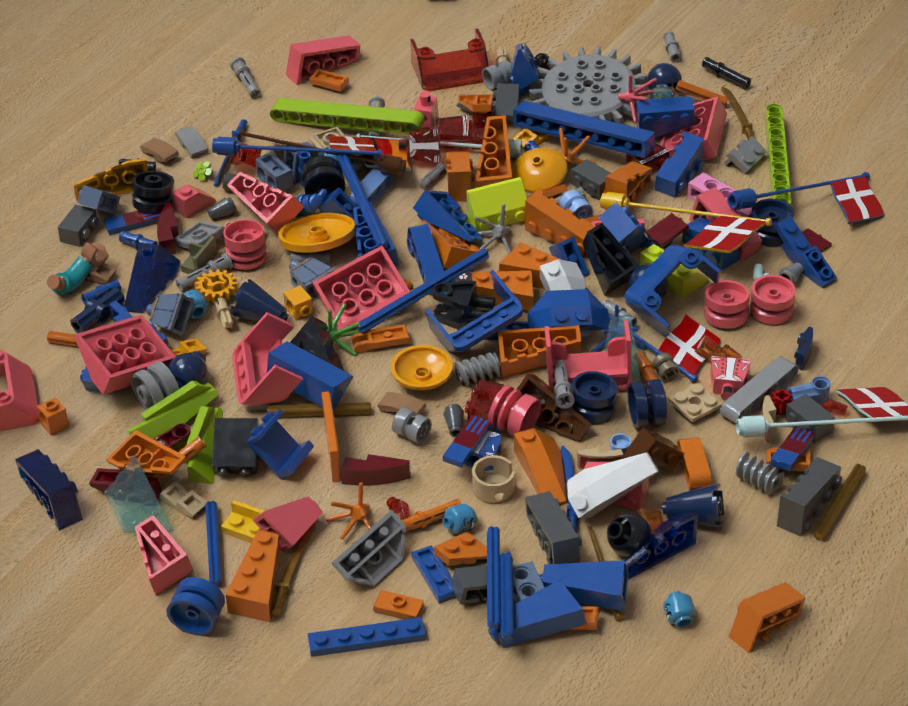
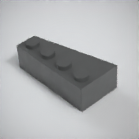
M550 491L525 497L526 515L535 535H538L541 549L546 552L547 563H580L579 546H582L581 536L575 532L572 521H568L565 510H561L558 499H555Z

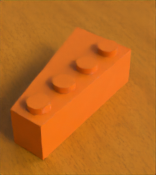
M506 115L487 117L480 159L477 166V175L475 176V188L512 179Z
M257 530L225 594L228 613L271 622V610L274 602V590L276 589V577L281 554L279 534Z

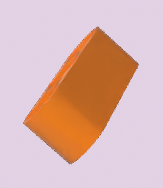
M700 437L678 439L677 447L685 453L680 462L688 489L712 485L711 472Z

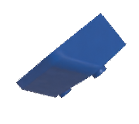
M670 245L625 293L626 305L664 337L669 335L670 324L656 313L661 306V297L655 291L682 264L688 269H699L716 284L719 281L721 270L695 249Z
M494 270L490 271L493 288L503 302L456 332L448 334L429 309L425 310L431 331L446 350L450 352H464L522 316L523 308L521 302Z

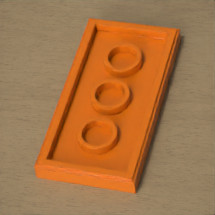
M329 391L321 392L332 482H339L341 480L339 450L331 396Z

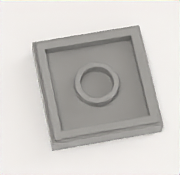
M199 221L174 238L175 246L189 249L191 242L204 245L211 236H215L216 240L221 237L225 227Z

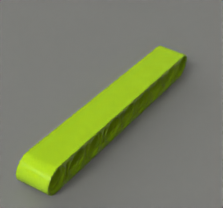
M278 98L270 111V117L277 122L405 135H417L425 121L424 115L419 111Z
M769 104L766 107L765 132L770 191L773 192L789 189L790 180L783 108L778 104ZM791 192L772 195L771 199L783 200L791 205Z

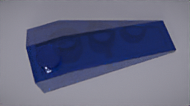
M140 243L124 304L128 312L144 313L147 306L156 300L155 296L160 291L165 290L166 284L170 279L173 280L177 276L181 261L160 244Z
M696 511L682 512L662 522L652 533L650 539L634 551L625 561L629 575L628 580L695 545L698 513Z

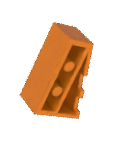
M446 152L448 193L456 202L467 201V190L475 188L473 160L469 159L468 152Z
M531 271L496 272L521 302L523 310H527L528 314L533 308ZM472 272V281H477L478 295L495 297V307L502 303V299L494 291L490 272Z
M784 582L759 592L754 596L744 598L738 605V612L729 638L750 653L754 650L753 645L760 639L766 641L769 638V632L775 628L778 630L782 629L798 617L806 597Z

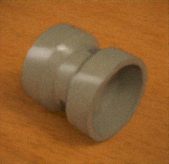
M669 353L659 354L652 363L655 370L658 371L661 380L665 382L674 380L680 372L678 366L673 363L674 360Z

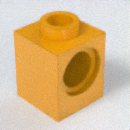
M301 285L283 292L284 307L295 320L313 313L312 298Z

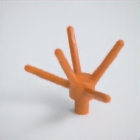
M560 128L561 150L567 167L572 165V162L582 163L585 161L574 159V157L590 139V136H586L581 143H578L569 152L567 138H564L563 129Z
M362 482L359 483L358 504L353 506L333 501L330 503L332 506L349 509L350 511L327 517L325 519L327 522L349 516L353 518L340 536L341 540L346 537L357 520L362 519L368 530L372 527L366 517L368 511H370V505L367 503L363 504Z

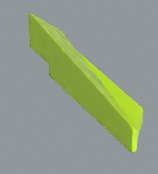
M197 381L189 382L141 413L143 422L128 429L129 436L137 430L154 439L177 424H185L199 412L200 406H206L216 398L218 391L210 383L202 385Z
M200 406L186 446L196 439L197 436H200L207 447L186 462L189 482L214 483L215 473L212 468L215 418L223 417V410L221 408Z

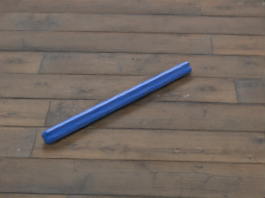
M339 154L337 157L338 162L377 246L380 247L382 245L384 248H387L388 241L348 155Z
M486 249L477 251L360 321V326L357 327L358 331L364 334L432 293L434 285L450 282L489 258L488 251Z

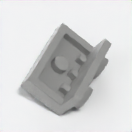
M752 136L747 141L743 139L736 146L738 150L732 149L726 155L728 159L724 164L727 166L732 161L745 174L767 151Z

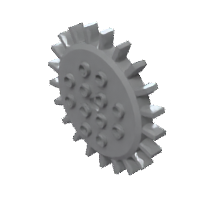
M596 46L594 55H585L583 47H579L578 56L571 58L564 51L563 61L560 63L549 58L548 62L551 70L539 67L537 71L542 79H537L531 83V87L534 89L529 90L530 100H534L532 103L607 121L614 120L616 123L623 124L622 114L625 113L632 117L630 103H627L626 100L620 101L618 95L619 93H626L628 90L629 74H632V90L647 83L646 73L639 74L641 73L640 63L627 67L631 64L630 55L617 60L616 49H613L608 56L601 55L600 46ZM648 87L644 88L639 92L647 91Z

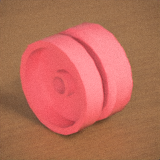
M764 275L757 278L753 282L749 309L751 315L757 321L764 324L776 325L788 321L793 316L796 294L794 283L780 275Z
M731 280L718 281L717 284L715 282L711 283L705 291L706 304L704 316L706 321L715 327L725 329L742 326L747 321L749 314L750 293L748 288L739 282Z

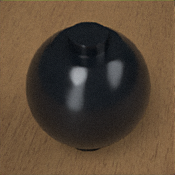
M631 512L622 513L616 516L607 528L608 543L612 550L621 556L636 557L645 552L651 543V527L646 519L639 514Z

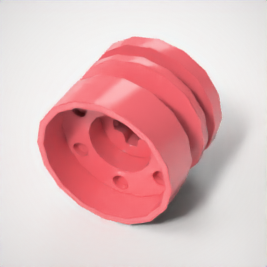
M243 219L234 221L225 227L223 231L225 251L232 260L233 268L242 270L253 269L261 266L266 261L265 233L261 223L255 220Z
M506 385L502 387L493 400L488 414V421H491V425H495L501 431L507 429L508 434L514 436V433L534 428L541 411V401L529 394L522 396L520 390H514L513 387Z

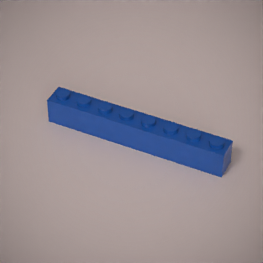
M522 101L513 109V126L560 137L559 129L562 128L564 138L582 142L586 136H590L586 144L642 158L647 157L655 149V132L528 101Z

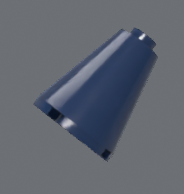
M248 279V283L244 282L240 286L233 299L237 301L235 307L231 305L230 309L231 315L256 322L266 312L287 321L289 316L287 309L250 279Z
M712 484L667 497L666 502L662 503L663 515H667V518L670 520L714 528L723 527L724 521H719L720 515H724L722 490H718L721 485Z

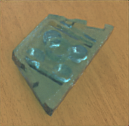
M136 455L132 456L124 470H121L117 475L114 483L110 484L104 492L123 532H136L135 526L152 515L156 517L167 532L173 531Z

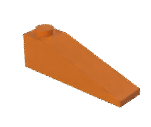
M425 220L422 221V225L428 224L443 270L451 268L481 250L472 244L468 246L466 240L461 237L455 236Z
M535 428L514 433V453L537 494L550 491L553 497L558 499L560 505L567 504L562 453L554 438Z
M137 430L106 459L109 464L121 470L171 475L188 460L186 456Z

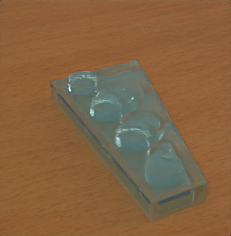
M659 84L653 88L647 100L677 98L681 96L673 87H667V84Z

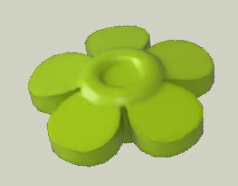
M208 161L204 163L198 162L195 166L198 170L193 172V176L201 182L205 181L206 175L211 176L213 170L210 168L211 163Z

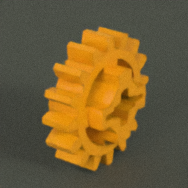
M219 269L216 272L209 270L208 274L203 272L202 277H197V282L194 283L195 290L200 291L204 295L207 303L213 301L214 304L215 301H218V298L231 300L230 295L235 296V291H238L237 278L233 277V273L227 274V270L220 272Z

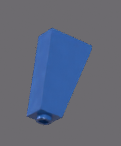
M625 560L544 565L543 574H540L544 588L561 580L578 603L625 610L629 577Z
M558 580L514 604L513 639H502L501 624L499 629L489 628L488 632L493 641L498 640L502 647H507L586 624L583 608L561 580Z

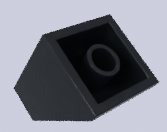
M215 418L212 468L215 474L219 476L239 474L240 476L247 477L258 473L259 455L247 444V441L252 436L250 432L259 425L258 418Z

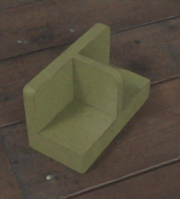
M211 236L204 245L191 242L189 244L190 256L181 265V271L190 274L206 266L208 261L213 260L218 254L216 237Z

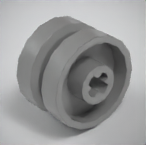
M160 361L147 366L146 370L142 369L132 374L130 378L134 394L145 410L179 389L174 375Z

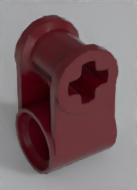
M177 424L170 430L156 436L154 440L179 452L186 446L191 429L187 424Z

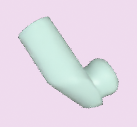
M762 264L754 265V280L764 275H769V273L763 274Z

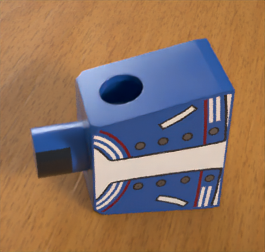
M491 425V428L465 465L473 467L474 463L480 458L490 455L500 456L502 451V435L499 434V429L495 425ZM487 466L484 471L492 470L493 466Z

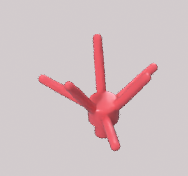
M629 74L628 90L626 93H619L618 99L620 101L626 100L627 103H630L634 123H637L634 103L637 100L646 101L647 98L642 97V95L653 92L652 90L639 91L656 82L657 78L632 90V74Z

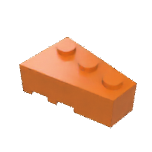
M631 161L606 176L604 193H623L627 195L630 202L634 203L651 184L652 168Z
M520 242L499 263V271H531L532 284L535 285V288L545 289L540 279V266L559 258Z

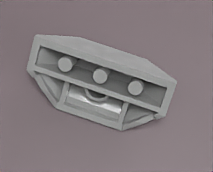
M393 510L389 511L331 564L346 581L373 587L403 560L406 525Z

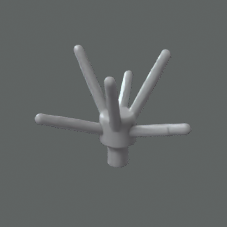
M502 204L500 224L498 225L475 217V220L492 227V230L478 232L480 236L494 235L479 249H485L497 238L502 237L508 254L511 252L506 239L507 234L511 232V228L504 224L505 204Z

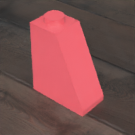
M307 496L266 510L252 521L262 531L279 534L280 549L284 552L301 538L323 511L315 501Z

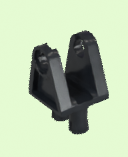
M477 281L438 283L433 287L434 299L444 303L436 306L433 315L440 323L457 330L490 311L478 308L492 310L495 307V297L478 295ZM445 291L447 294H438L437 292ZM440 311H447L448 313H447V314H440L439 312H440Z

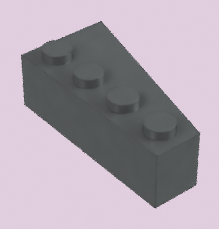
M817 457L806 468L804 475L801 474L797 478L796 484H791L788 487V494L784 492L781 494L777 527L801 536L806 529L809 530L815 515L819 516L825 501L829 502L834 488L838 489L842 481V476H840L841 466Z

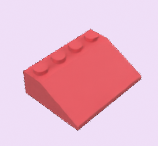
M719 97L694 103V125L662 135L658 157L671 158L675 153L673 151L674 146L680 145L682 142L681 135L684 131L704 138L702 161L716 157L727 112Z
M382 245L313 282L314 291L327 312L330 309L332 310L333 321L344 303L346 304L336 324L339 330L364 320L410 292Z
M143 315L75 334L76 342L91 380L103 395L132 386L130 379L132 374L142 369L146 370L147 366L157 361L164 363L168 367L172 359L176 357Z

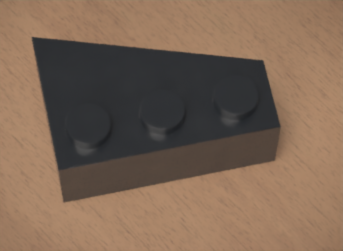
M311 316L290 343L344 371L339 355L334 350V342L329 337L327 324Z

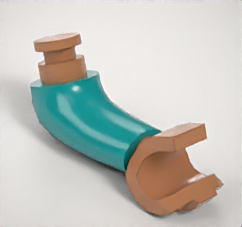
M86 242L81 252L83 258L79 256L65 272L49 276L47 279L48 287L57 294L72 293L88 276L93 268L91 263L98 267L108 259L109 254L105 250L106 247L96 242L92 244Z

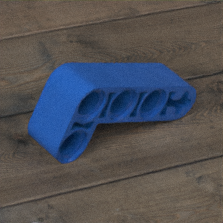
M423 224L408 227V251L410 255H415L423 283L444 272L429 225Z

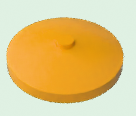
M317 213L288 222L279 230L278 236L280 245L289 251L302 253L319 252L345 244L354 237L356 228L354 220L347 215Z

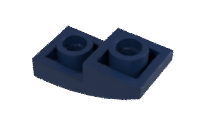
M810 326L804 333H800L797 339V344L799 345L794 358L796 359L795 364L799 366L800 370L804 369L811 355L813 328Z

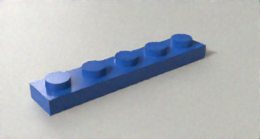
M422 617L307 633L311 657L426 640Z

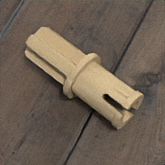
M499 47L496 63L504 60L510 62L507 50Z
M218 298V302L215 301L214 303L217 309V317L221 320L225 329L233 328L234 320L230 313L231 308L228 307L225 298Z

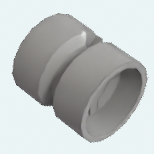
M504 60L482 70L483 81L489 90L496 89L497 83L509 84L512 82L510 76H512L510 70L511 63Z
M406 407L401 408L396 413L392 422L393 432L403 437L407 436L409 440L417 444H421L426 440L432 427V421L429 418L417 414Z

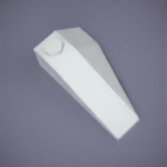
M558 259L540 266V279L546 291L585 289V280L577 263ZM589 331L580 332L581 339L589 336Z
M649 453L582 470L567 481L568 500L578 518H591L659 471Z

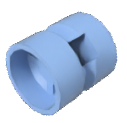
M570 190L561 197L560 207L573 211V214L579 220L592 217V206L578 190Z

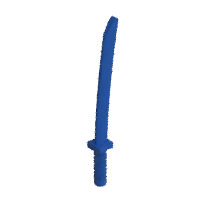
M245 119L240 121L236 131H232V137H237L240 143L242 139L238 137L240 129H245L248 123ZM225 156L214 186H218L230 156Z
M561 446L567 484V481L574 477V470L570 452L564 446ZM568 500V521H572L574 530L577 533L578 516Z

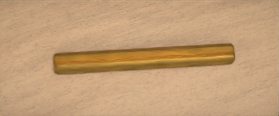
M338 403L333 416L371 414V403ZM317 404L269 405L267 408V413L270 411L274 413L281 409L283 413L280 417L323 416V407Z
M858 463L852 469L817 526L814 534L816 539L821 541L826 539L866 473L864 465Z

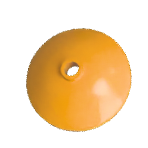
M542 147L526 151L516 159L512 167V178L521 177L524 190L528 193H534L538 188L544 191L559 186L567 175V163L564 156L551 148Z
M431 345L407 347L398 352L391 362V374L395 381L406 388L418 391L439 387L450 378L453 371V363L450 356L444 350Z

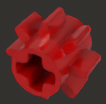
M780 389L772 392V397L770 398L776 408V415H785L787 404L794 401V399H791L792 394L786 390Z

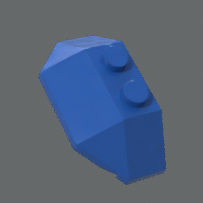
M588 289L546 291L527 314L528 329L544 328V326L561 327L579 325L580 332L610 329L608 309Z

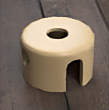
M490 455L480 458L474 463L472 468V488L476 497L484 502L500 503L513 495L515 491V471H512V462L502 456ZM487 466H493L492 470L484 471Z

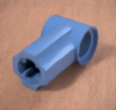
M817 376L812 379V383L789 387L787 391L792 394L791 399L796 400L807 394L818 404H824L829 400L831 383L828 378Z

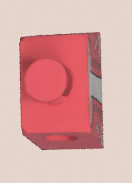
M422 91L414 111L421 112L427 120L424 121L419 133L413 136L428 138V135H432V129L436 126L439 118L437 98L431 96L430 92ZM429 130L431 131L429 134L423 136L424 133L428 132Z
M711 356L710 376L713 393L720 394L721 398L726 401L743 387L749 379L751 359Z

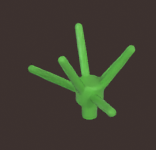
M344 303L333 322L332 310H328L327 331L333 342L335 341L356 356L357 353L339 340V338L360 333L358 330L347 332L359 327L360 323L352 324L338 331L335 328L346 307Z

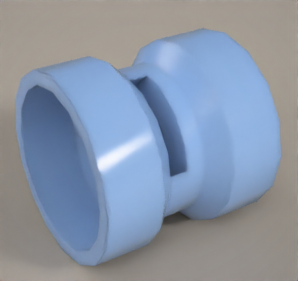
M622 433L613 435L610 439V451L621 449L624 454L631 445V438Z

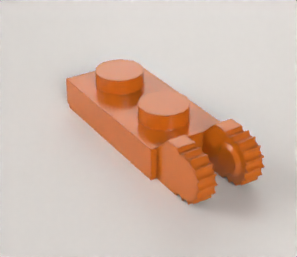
M403 324L372 329L364 334L361 332L352 335L351 342L356 353H366L369 349L410 343V338L406 325Z

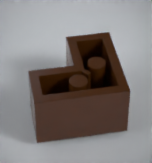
M642 427L621 459L649 453L656 467L659 464L673 471L685 453L671 440Z

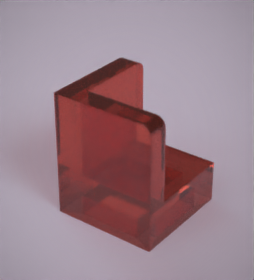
M240 149L236 156H231L230 163L234 165L247 164L256 167L255 159L261 156L262 150Z

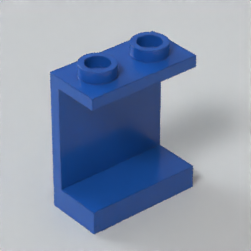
M281 409L274 413L270 411L261 419L263 423L256 426L250 432L252 436L247 441V444L280 479H283L294 473L313 449L314 445L309 440L299 445L277 421L283 413Z

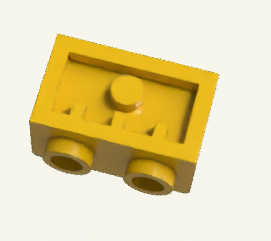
M234 500L231 503L232 512L222 524L221 531L251 543L257 530H261L252 520L265 510Z

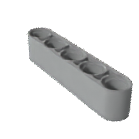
M782 356L777 357L723 403L720 415L735 424L736 419H741L742 416H751L763 406L765 396L769 395L772 397L773 391L783 389L796 377L799 366Z

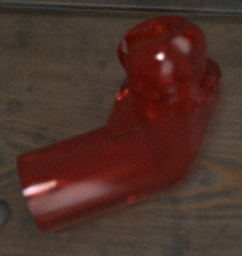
M832 399L819 404L829 413L834 411L842 415L846 413L848 405Z
M395 497L387 499L386 505L389 507V510H393L394 513L398 514L400 520L410 517L409 506L405 501Z

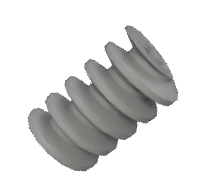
M493 352V355L487 353L485 357L479 355L478 359L471 357L470 362L467 359H464L462 363L459 361L455 362V372L459 383L464 381L469 386V379H472L476 384L477 377L485 381L486 374L489 379L493 378V372H495L497 377H500V363L495 352Z
M744 452L737 463L736 476L740 479L743 478L747 483L750 482L752 486H757L759 490H764L769 495L776 492L783 482L784 472L777 475L778 468L775 467L771 470V464L769 463L763 467L764 460L760 459L756 463V456L753 455L749 459L750 453Z

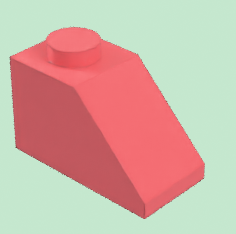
M188 184L172 192L174 210L185 218L216 202L215 198L205 191Z

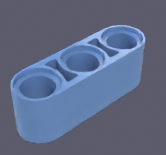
M374 168L360 182L372 205L391 187L393 175L381 173L380 169ZM352 192L350 199L359 206Z

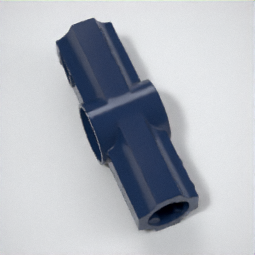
M115 287L98 300L90 299L86 303L84 310L70 320V324L75 332H84L98 321L101 323L106 322L111 315L109 304L114 301L122 304L125 301L121 291Z

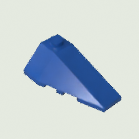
M526 43L516 46L510 69L512 75L510 79L513 84H519L520 89L539 79L537 66L534 63L535 57Z
M424 190L413 207L418 213L417 216L422 220L469 242H482L483 240L476 228L467 222V215L459 211L461 206L448 192Z

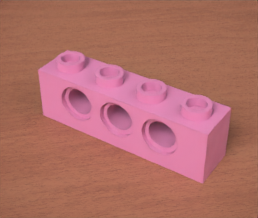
M701 173L688 183V198L695 201L697 195L716 187L727 199L728 195L736 190L705 173ZM752 207L737 210L742 217L751 218Z

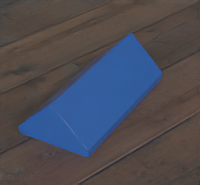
M288 341L268 353L267 373L274 365H277L301 376L303 380L293 392L323 407L321 392L329 391L333 412L354 377Z

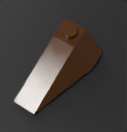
M527 374L517 387V390L521 391L522 396L529 394L541 401V411L535 424L536 426L577 441H581L592 426V423L573 406L566 409L558 407L555 401L554 389L538 376Z

